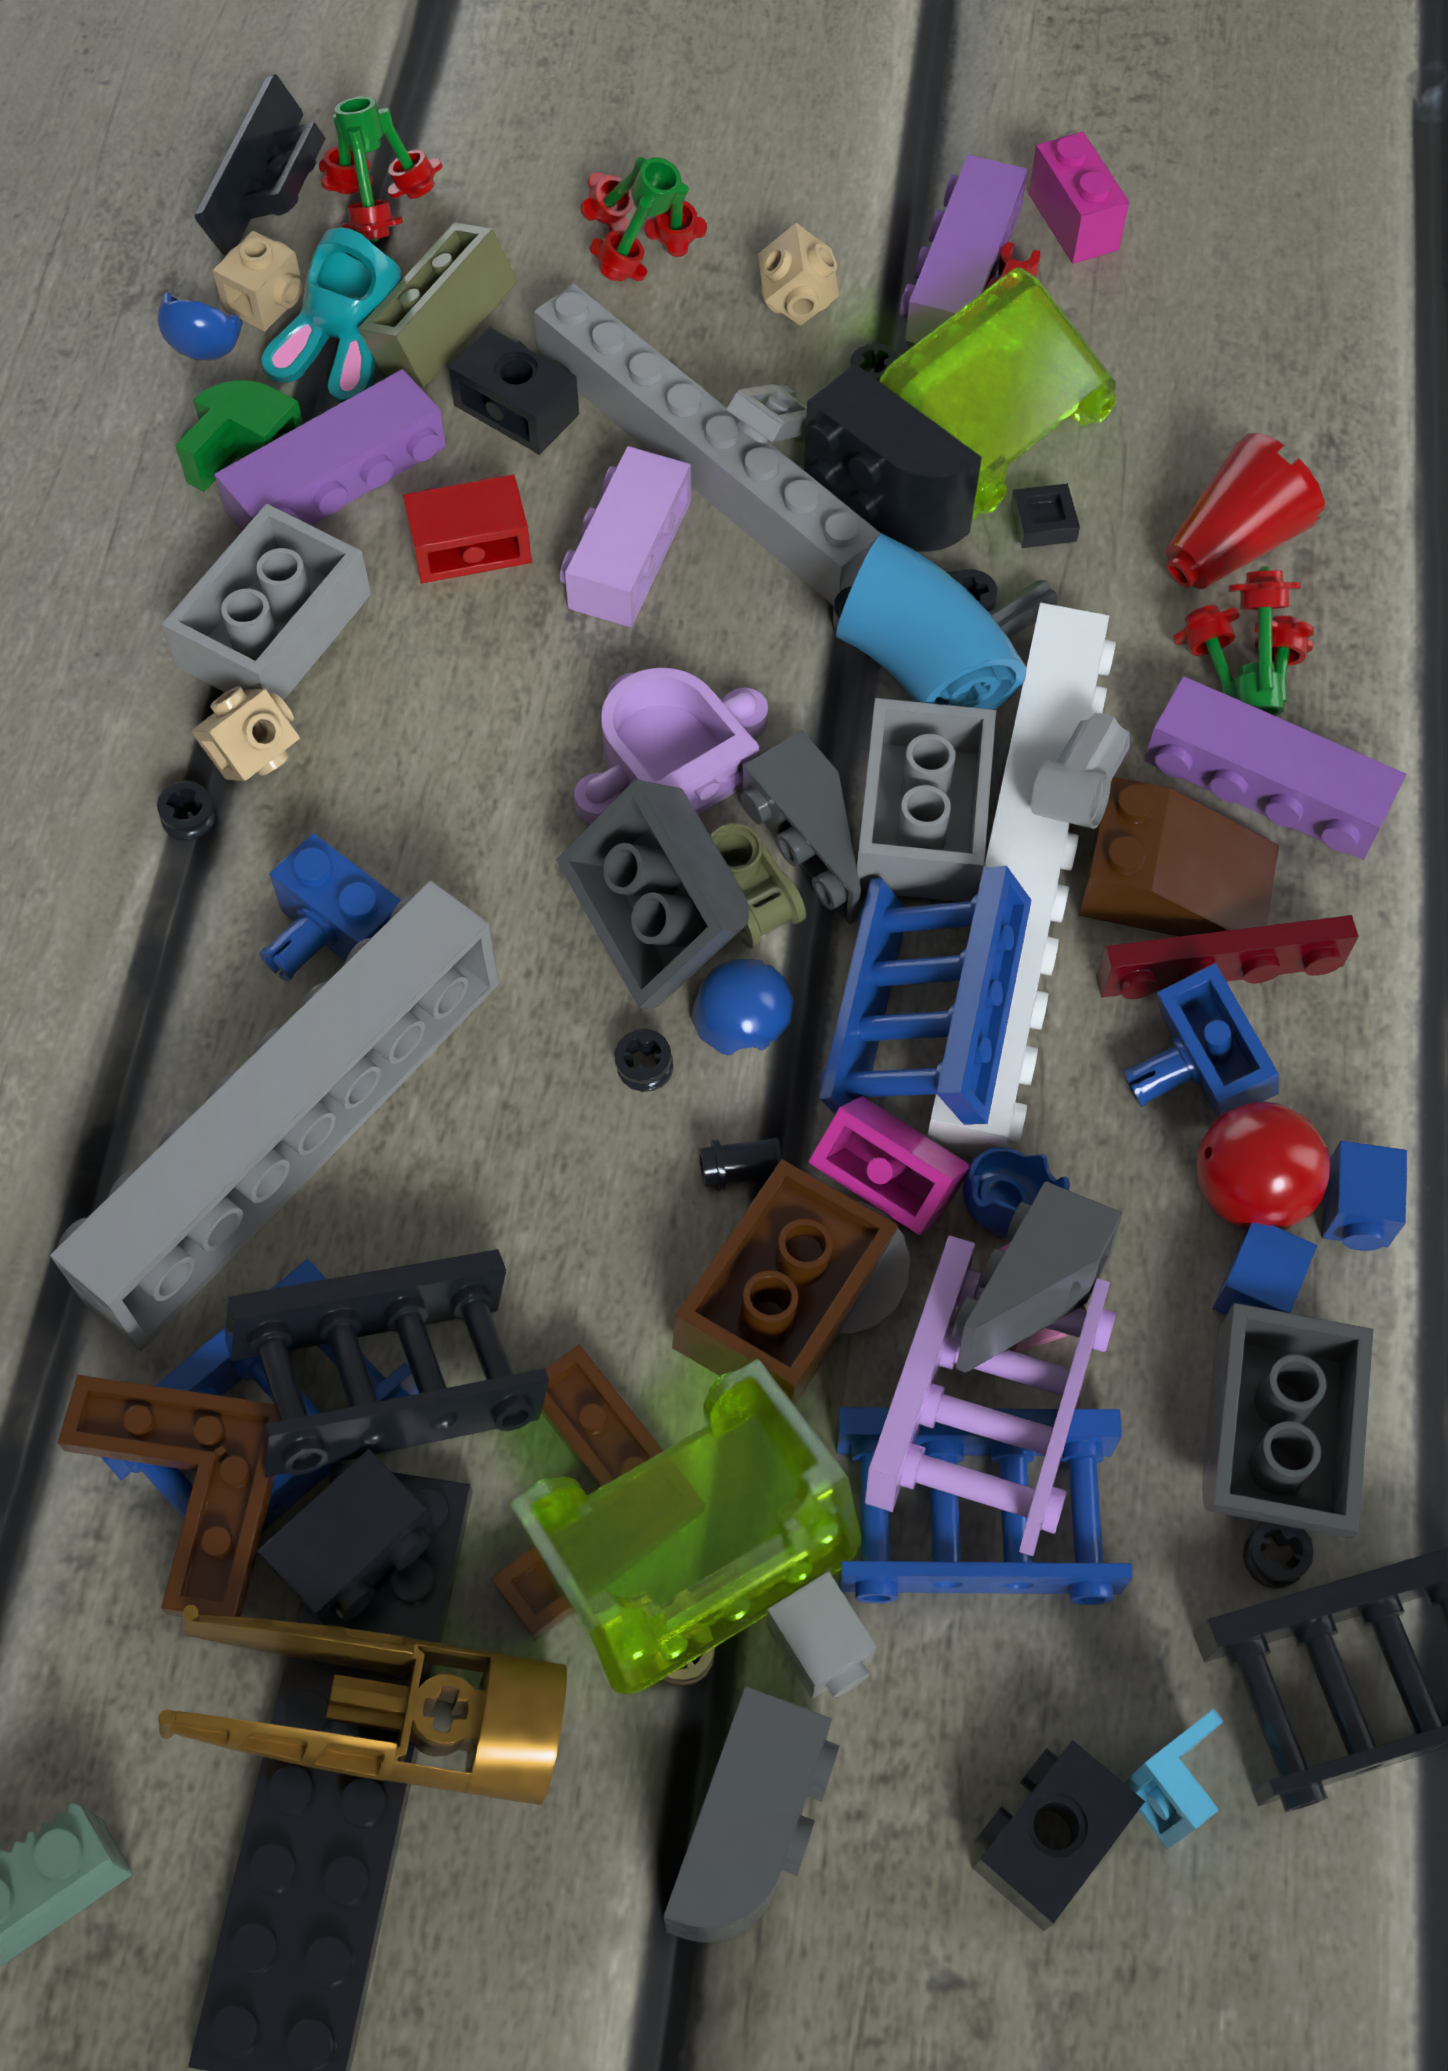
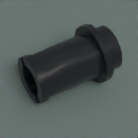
M778 1137L721 1145L718 1139L711 1140V1147L699 1148V1163L704 1187L716 1186L718 1192L725 1191L726 1184L769 1178L782 1160Z

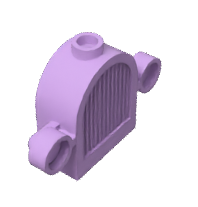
M652 668L621 675L610 685L601 713L603 752L608 770L603 773L589 774L577 783L574 789V800L578 817L586 824L591 825L635 779L682 788L698 815L743 788V765L759 756V745L754 738L760 736L767 727L768 703L766 698L757 690L738 688L729 692L721 701L702 680L690 673L672 668Z

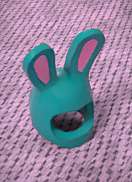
M339 227L327 230L317 245L308 267L302 310L264 350L261 357L263 372L271 380L279 383L296 381L303 376L322 350L326 341L331 337L340 339L328 380V389L332 397L340 404L373 386L375 359L358 328L402 280L401 268L398 264L375 247L362 234L352 229Z

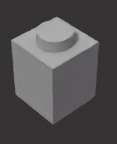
M829 1571L767 1609L766 1626L811 1699L826 1690H829L833 1698H837L859 1685L870 1675L865 1665L872 1661L877 1646Z

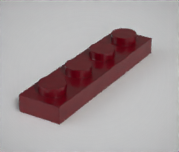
M1347 915L1109 945L1105 947L1096 977L1101 997L1122 995L1127 999H1139L1149 996L1157 990H1163L1215 963L1226 982L1244 979L1247 983L1256 984L1272 980L1278 975L1298 972L1319 976L1343 967L1359 936L1353 916Z

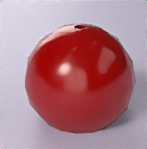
M1272 1102L1244 1104L1223 1113L1217 1118L1201 1141L1196 1163L1198 1187L1217 1216L1245 1231L1248 1230L1251 1223L1273 1225L1282 1230H1287L1311 1215L1323 1199L1330 1172L1328 1147L1311 1120L1279 1103Z

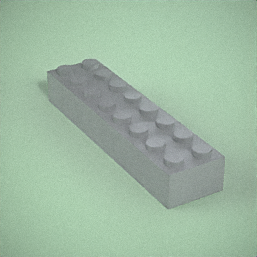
M431 880L415 896L409 895L402 899L393 910L388 923L371 939L366 938L360 941L349 953L345 965L327 983L322 982L314 986L304 997L300 1009L281 1028H274L267 1032L258 1042L254 1054L234 1074H227L219 1079L209 1091L206 1102L188 1120L180 1121L170 1127L161 1138L158 1149L138 1169H131L124 1173L112 1186L109 1197L88 1218L79 1219L64 1232L59 1241L58 1248L50 1256L84 1304L141 1352L499 985L489 923Z

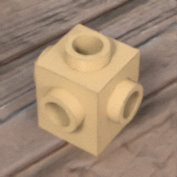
M795 223L758 253L762 282L761 294L766 305L777 314L782 313L802 326L840 296L836 277L837 262L833 256L832 249L799 224Z
M252 231L239 245L231 249L225 258L213 269L222 309L231 315H238L239 319L264 332L287 309L293 307L304 293L296 252L284 243L273 241L255 231Z
M240 686L234 687L218 697L210 705L214 713L191 730L193 736L226 780L246 781L256 772L260 776L272 772L289 758L286 749L300 739L290 724L294 721V716L281 697L274 692L268 693L266 689H245L243 691Z

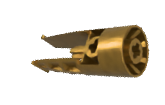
M188 1605L184 1608L183 1632L188 1637L405 1676L406 1673H409L410 1676L407 1687L335 1674L328 1705L327 1721L399 1732L397 1744L168 1709L161 1711L158 1716L159 1734L163 1739H170L174 1734L240 1752L342 1774L536 1805L543 1804L553 1774L563 1722L567 1686L566 1664L344 1627L263 1618L198 1615V1608L196 1606ZM423 1663L482 1672L479 1689H474L465 1679L453 1674L434 1676L426 1680L419 1687ZM437 1700H443L452 1704L450 1715H460V1719L453 1720L447 1732L433 1729L434 1717L424 1716L423 1712H431ZM409 1739L421 1753L432 1757L447 1756L458 1750L466 1751L465 1772L403 1762L407 1754Z

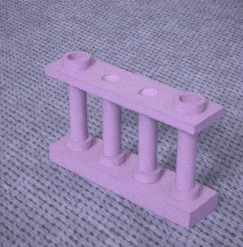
M948 1236L869 1467L865 1504L893 1512L901 1486L912 1490L916 1483L1027 1517L1019 1552L1034 1556L1040 1531L1044 1530L1055 1534L1067 1491L1053 1487L1091 1351L1094 1349L1106 1353L1117 1312L1103 1309L1110 1282L1096 1278L1087 1311L1076 1309L1045 1327L1079 1338L1071 1368L1011 1350H1005L974 1368L1062 1395L1054 1427H1050L944 1395L945 1387L935 1384L940 1367L953 1370L955 1363L957 1364L961 1339L952 1336L959 1310L967 1297L979 1300L984 1291V1288L980 1287L982 1273L971 1270L975 1243ZM936 1422L1045 1455L1036 1489L924 1455L925 1447L915 1444L921 1425L934 1428Z

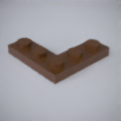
M580 1344L545 1369L549 1377V1383L541 1413L603 1494L491 1578L494 1587L534 1641L705 1512V1503Z
M77 1375L58 1439V1444L64 1451L197 1471L161 1609L167 1615L183 1617L184 1608L188 1605H194L198 1608V1615L241 1617L276 1477L275 1475L265 1478L261 1466L265 1424L279 1422L274 1404Z

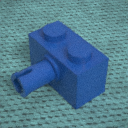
M312 833L269 873L281 911L294 922L269 946L264 947L259 952L260 956L275 974L281 969L279 977L285 981H290L294 974L324 945L346 961L351 950L360 941L366 938L371 939L390 921L391 914L401 899L315 833Z
M1216 963L1157 992L1161 1016L1174 1037L1172 1040L1173 1047L1131 1068L1122 1070L1124 1078L1130 1090L1134 1091V1097L1140 1107L1189 1081H1192L1194 1085L1200 1084L1218 1118L1223 1113L1238 1106L1252 1102H1264L1279 1094V1073Z

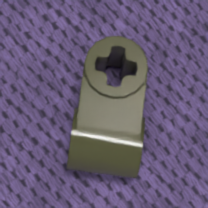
M730 823L720 826L712 832L711 838L724 860L736 858L745 862L744 865L738 867H728L740 885L749 907L748 923L737 933L738 937L747 947L753 948L759 945L762 935L789 921L796 925L805 921L806 909L799 891L788 875L781 871L760 840L759 835L752 828L743 824Z

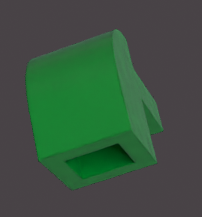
M247 380L220 383L201 392L193 399L199 421L194 426L189 427L175 445L186 482L205 492L216 480L214 474L231 465L238 456L244 458L303 425L298 401L266 384Z

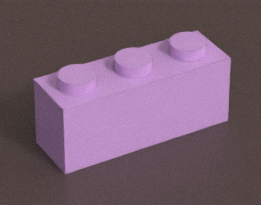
M627 446L618 466L609 467L603 481L600 503L597 509L593 507L588 509L582 524L581 541L576 551L570 549L566 553L561 566L560 581L566 584L568 609L632 628L691 503V464Z

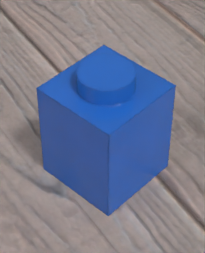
M1348 1141L1339 1142L1330 1157L1329 1181L1323 1196L1322 1238L1342 1241L1344 1246L1360 1251H1371L1381 1247H1389L1406 1224L1407 1150Z
M1251 1223L1238 1245L1212 1309L1227 1316L1233 1304L1236 1303L1291 1313L1318 1245L1273 1225Z

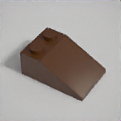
M1113 777L1105 813L1095 829L1078 916L1178 937L1267 926L1279 845L1172 788Z
M781 1160L676 1313L672 1348L789 1417L828 1355L895 1235L898 1225L788 1162Z

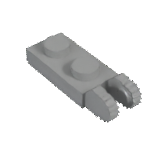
M770 384L739 389L726 409L741 420L738 424L740 430L758 442L767 444L769 440L776 442L793 437L805 440L807 405L805 406L795 399L797 392L787 385L777 386Z

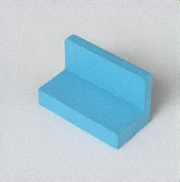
M1215 1709L1207 1713L1146 1761L1124 1782L1145 1801L1138 1812L1167 1850L1219 1811L1180 1760L1224 1722Z

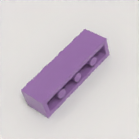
M967 155L960 175L951 174L944 196L946 210H937L932 222L929 242L932 243L931 248L924 246L921 248L915 269V279H918L916 285L908 283L902 297L900 316L907 318L905 341L964 356L967 355L983 313L982 302L987 285L992 277L996 278L1000 251L1004 244L1010 241L1022 210L1028 169Z
M401 369L215 473L225 512L242 531L266 503L311 525L327 515L338 512L344 505L374 488L385 485L393 477L419 462L430 459L437 452L446 448L441 411L413 379Z
M1183 676L1154 727L1144 762L1158 767L1160 771L1170 777L1189 781L1213 792L1221 800L1238 803L1267 816L1279 826L1296 829L1324 842L1329 848L1337 852L1349 853L1362 860L1365 859L1407 775L1404 772Z

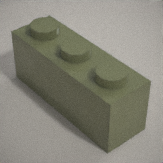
M454 222L359 326L358 330L385 378L403 369L419 387L424 388L438 376L440 369L461 346L469 341L475 329L490 312L501 304L504 296L518 282L493 228Z

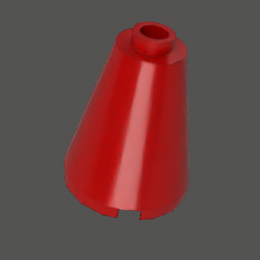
M1248 433L1234 445L1166 547L1168 559L1166 568L1178 584L1186 588L1193 586L1198 589H1205L1312 528L1321 518L1317 516L1325 509V500L1318 482L1300 458L1290 465L1277 453L1285 446L1281 442L1262 433Z

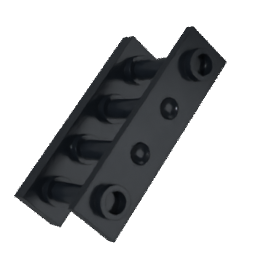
M495 1249L228 1297L225 1341L231 1361L253 1357L261 1359L279 1422L265 1424L261 1464L264 1477L285 1473L293 1475L308 1474L316 1471L323 1465L359 1458L368 1449L374 1454H380L494 1429L512 1431L527 1425L529 1422L539 1420L549 1383L547 1372L543 1368L519 1374L513 1373L491 1312L498 1311L506 1274V1268L499 1250ZM460 1319L465 1322L486 1380L447 1388L425 1325ZM393 1331L399 1335L419 1394L378 1402L358 1338ZM322 1344L330 1345L349 1408L308 1416L288 1351Z
M1448 1548L1207 1619L1194 1634L1204 1662L1226 1656L1230 1667L1238 1666L1280 1777L1268 1780L1253 1791L1258 1806L1281 1800L1285 1812L1298 1810L1328 1799L1324 1789L1325 1785L1448 1748V1725L1445 1726L1399 1617L1405 1613L1402 1603L1426 1596L1430 1607L1438 1606L1448 1629ZM1360 1616L1364 1627L1372 1626L1416 1733L1414 1736L1378 1747L1332 1637L1338 1633L1335 1623ZM1291 1636L1294 1637L1298 1647L1305 1646L1348 1754V1756L1310 1768L1307 1766L1265 1656L1271 1653L1268 1643Z

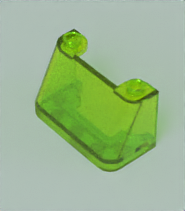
M1022 267L1015 268L897 358L886 369L879 380L887 388L982 457L972 521L983 512H992L1002 502L1007 492V486L1004 483L1008 466L1070 415L1081 426H1087L1094 421L1100 423L1110 414L1117 401V395L1115 394L1116 381L1039 279Z
M759 1359L754 1360L737 1371L728 1372L720 1376L711 1385L703 1404L706 1427L591 1494L586 1495L580 1484L573 1478L566 1476L558 1478L549 1477L536 1482L527 1492L509 1502L519 1526L595 1662L616 1693L625 1695L636 1693L665 1678L765 1617L767 1609L829 1571L831 1575L841 1569L842 1561H850L856 1555L861 1545V1533L847 1474Z

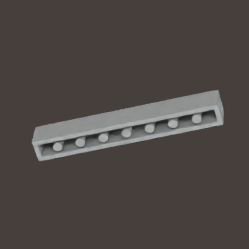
M573 284L534 311L538 354L553 363L562 364L572 374L576 375L578 392L650 453L691 464V487L830 604L834 605L835 597L841 590L853 586L857 574L871 546L881 534L771 443L764 444L758 442L742 432L738 427L740 419L727 411V408L576 284Z

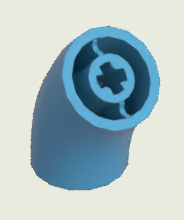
M882 533L876 538L850 590L837 626L836 637L858 648L884 667L899 682L913 702L995 710L1003 705L1019 690L1025 681L1026 667L1012 642L995 619L959 582L938 565L910 547Z

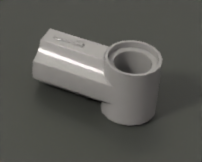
M1094 713L1090 719L1080 721L1057 762L1047 760L1041 766L1032 791V812L1038 816L1091 829L1096 828L1101 822L1108 804L1111 780L1130 748V732L1123 729L1117 723L1115 717L1102 713Z

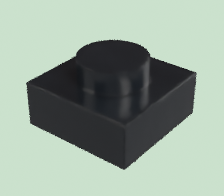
M1068 483L1013 490L1010 505L1022 548L1077 542L1080 525Z

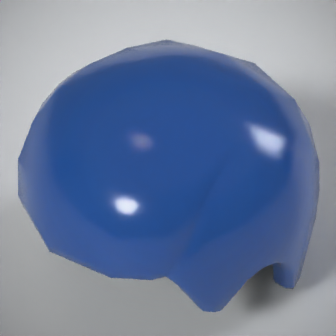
M166 292L158 309V326L165 341L177 353L193 360L215 361L227 355L233 350L240 336L243 323L238 315L233 314L229 318L220 310L200 301L178 300L171 297V293Z
M733 959L721 963L708 973L694 996L691 1019L700 1039L722 1054L732 1055L734 1052L745 1048H757L759 1051H763L790 1024L794 999L786 979L772 965L765 964L762 960Z
M989 1147L971 1160L969 1170L964 1179L963 1197L968 1211L977 1223L997 1237L1006 1239L1012 1218L1021 1202L1032 1205L1045 1181L1066 1190L1070 1188V1181L1066 1176L1060 1177L1058 1180L1054 1178L1049 1170L1047 1156L1044 1154L1025 1156L1023 1153L1012 1148Z

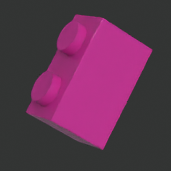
M1079 132L1036 145L1028 194L1071 263H1078L1118 251L1129 200L1085 133Z
M864 1096L838 1109L808 1162L918 1235H921L941 1220L969 1170L967 1162Z

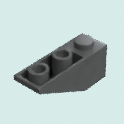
M801 730L743 765L741 803L748 816L756 824L764 823L776 837L777 846L785 860L794 867L800 865L811 878L814 891L823 905L830 910L836 908L845 920L852 924L858 918L861 888L839 772Z
M1046 1181L1032 1205L1021 1202L1007 1232L1006 1239L1011 1242L1006 1252L997 1248L994 1249L981 1277L980 1287L984 1288L979 1300L967 1297L956 1318L952 1336L961 1339L956 1369L967 1373L1087 1304L1093 1292L1096 1278L1100 1279L1111 1258L1123 1212Z

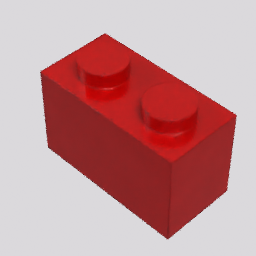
M515 474L496 478H484L469 483L429 488L419 492L403 494L407 522L421 584L532 563L528 525Z

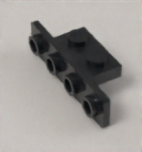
M276 74L265 78L195 213V220L223 255H227L231 249L239 244L251 219L271 214L280 216L289 212L297 204L298 194L308 174L314 169L316 157L326 139L315 122L298 126L303 117V112Z

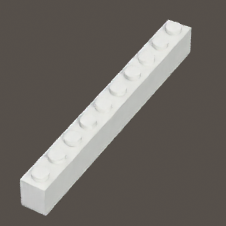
M1040 602L1026 667V678L1022 686L984 868L1007 866L1032 901L988 1124L963 1125L937 1094L935 1097L927 1137L952 1153L977 1157L989 1147L1005 1148L1007 1140L1019 1143L1021 1139L1027 1105L1016 1103L1015 1101L1019 1084L1031 1085L1038 1048L1026 1046L1029 1029L1041 1030L1049 993L1037 991L1040 974L1052 975L1059 939L1047 936L1050 921L1062 922L1069 886L1059 885L1058 879L1060 869L1072 870L1079 835L1068 833L1069 823L1038 816L1032 812V791L1036 776L1043 763L1047 760L1057 762L1079 722L1088 720L1094 713H1102L1107 688L1096 686L1098 674L1109 676L1116 641L1105 639L1109 615Z

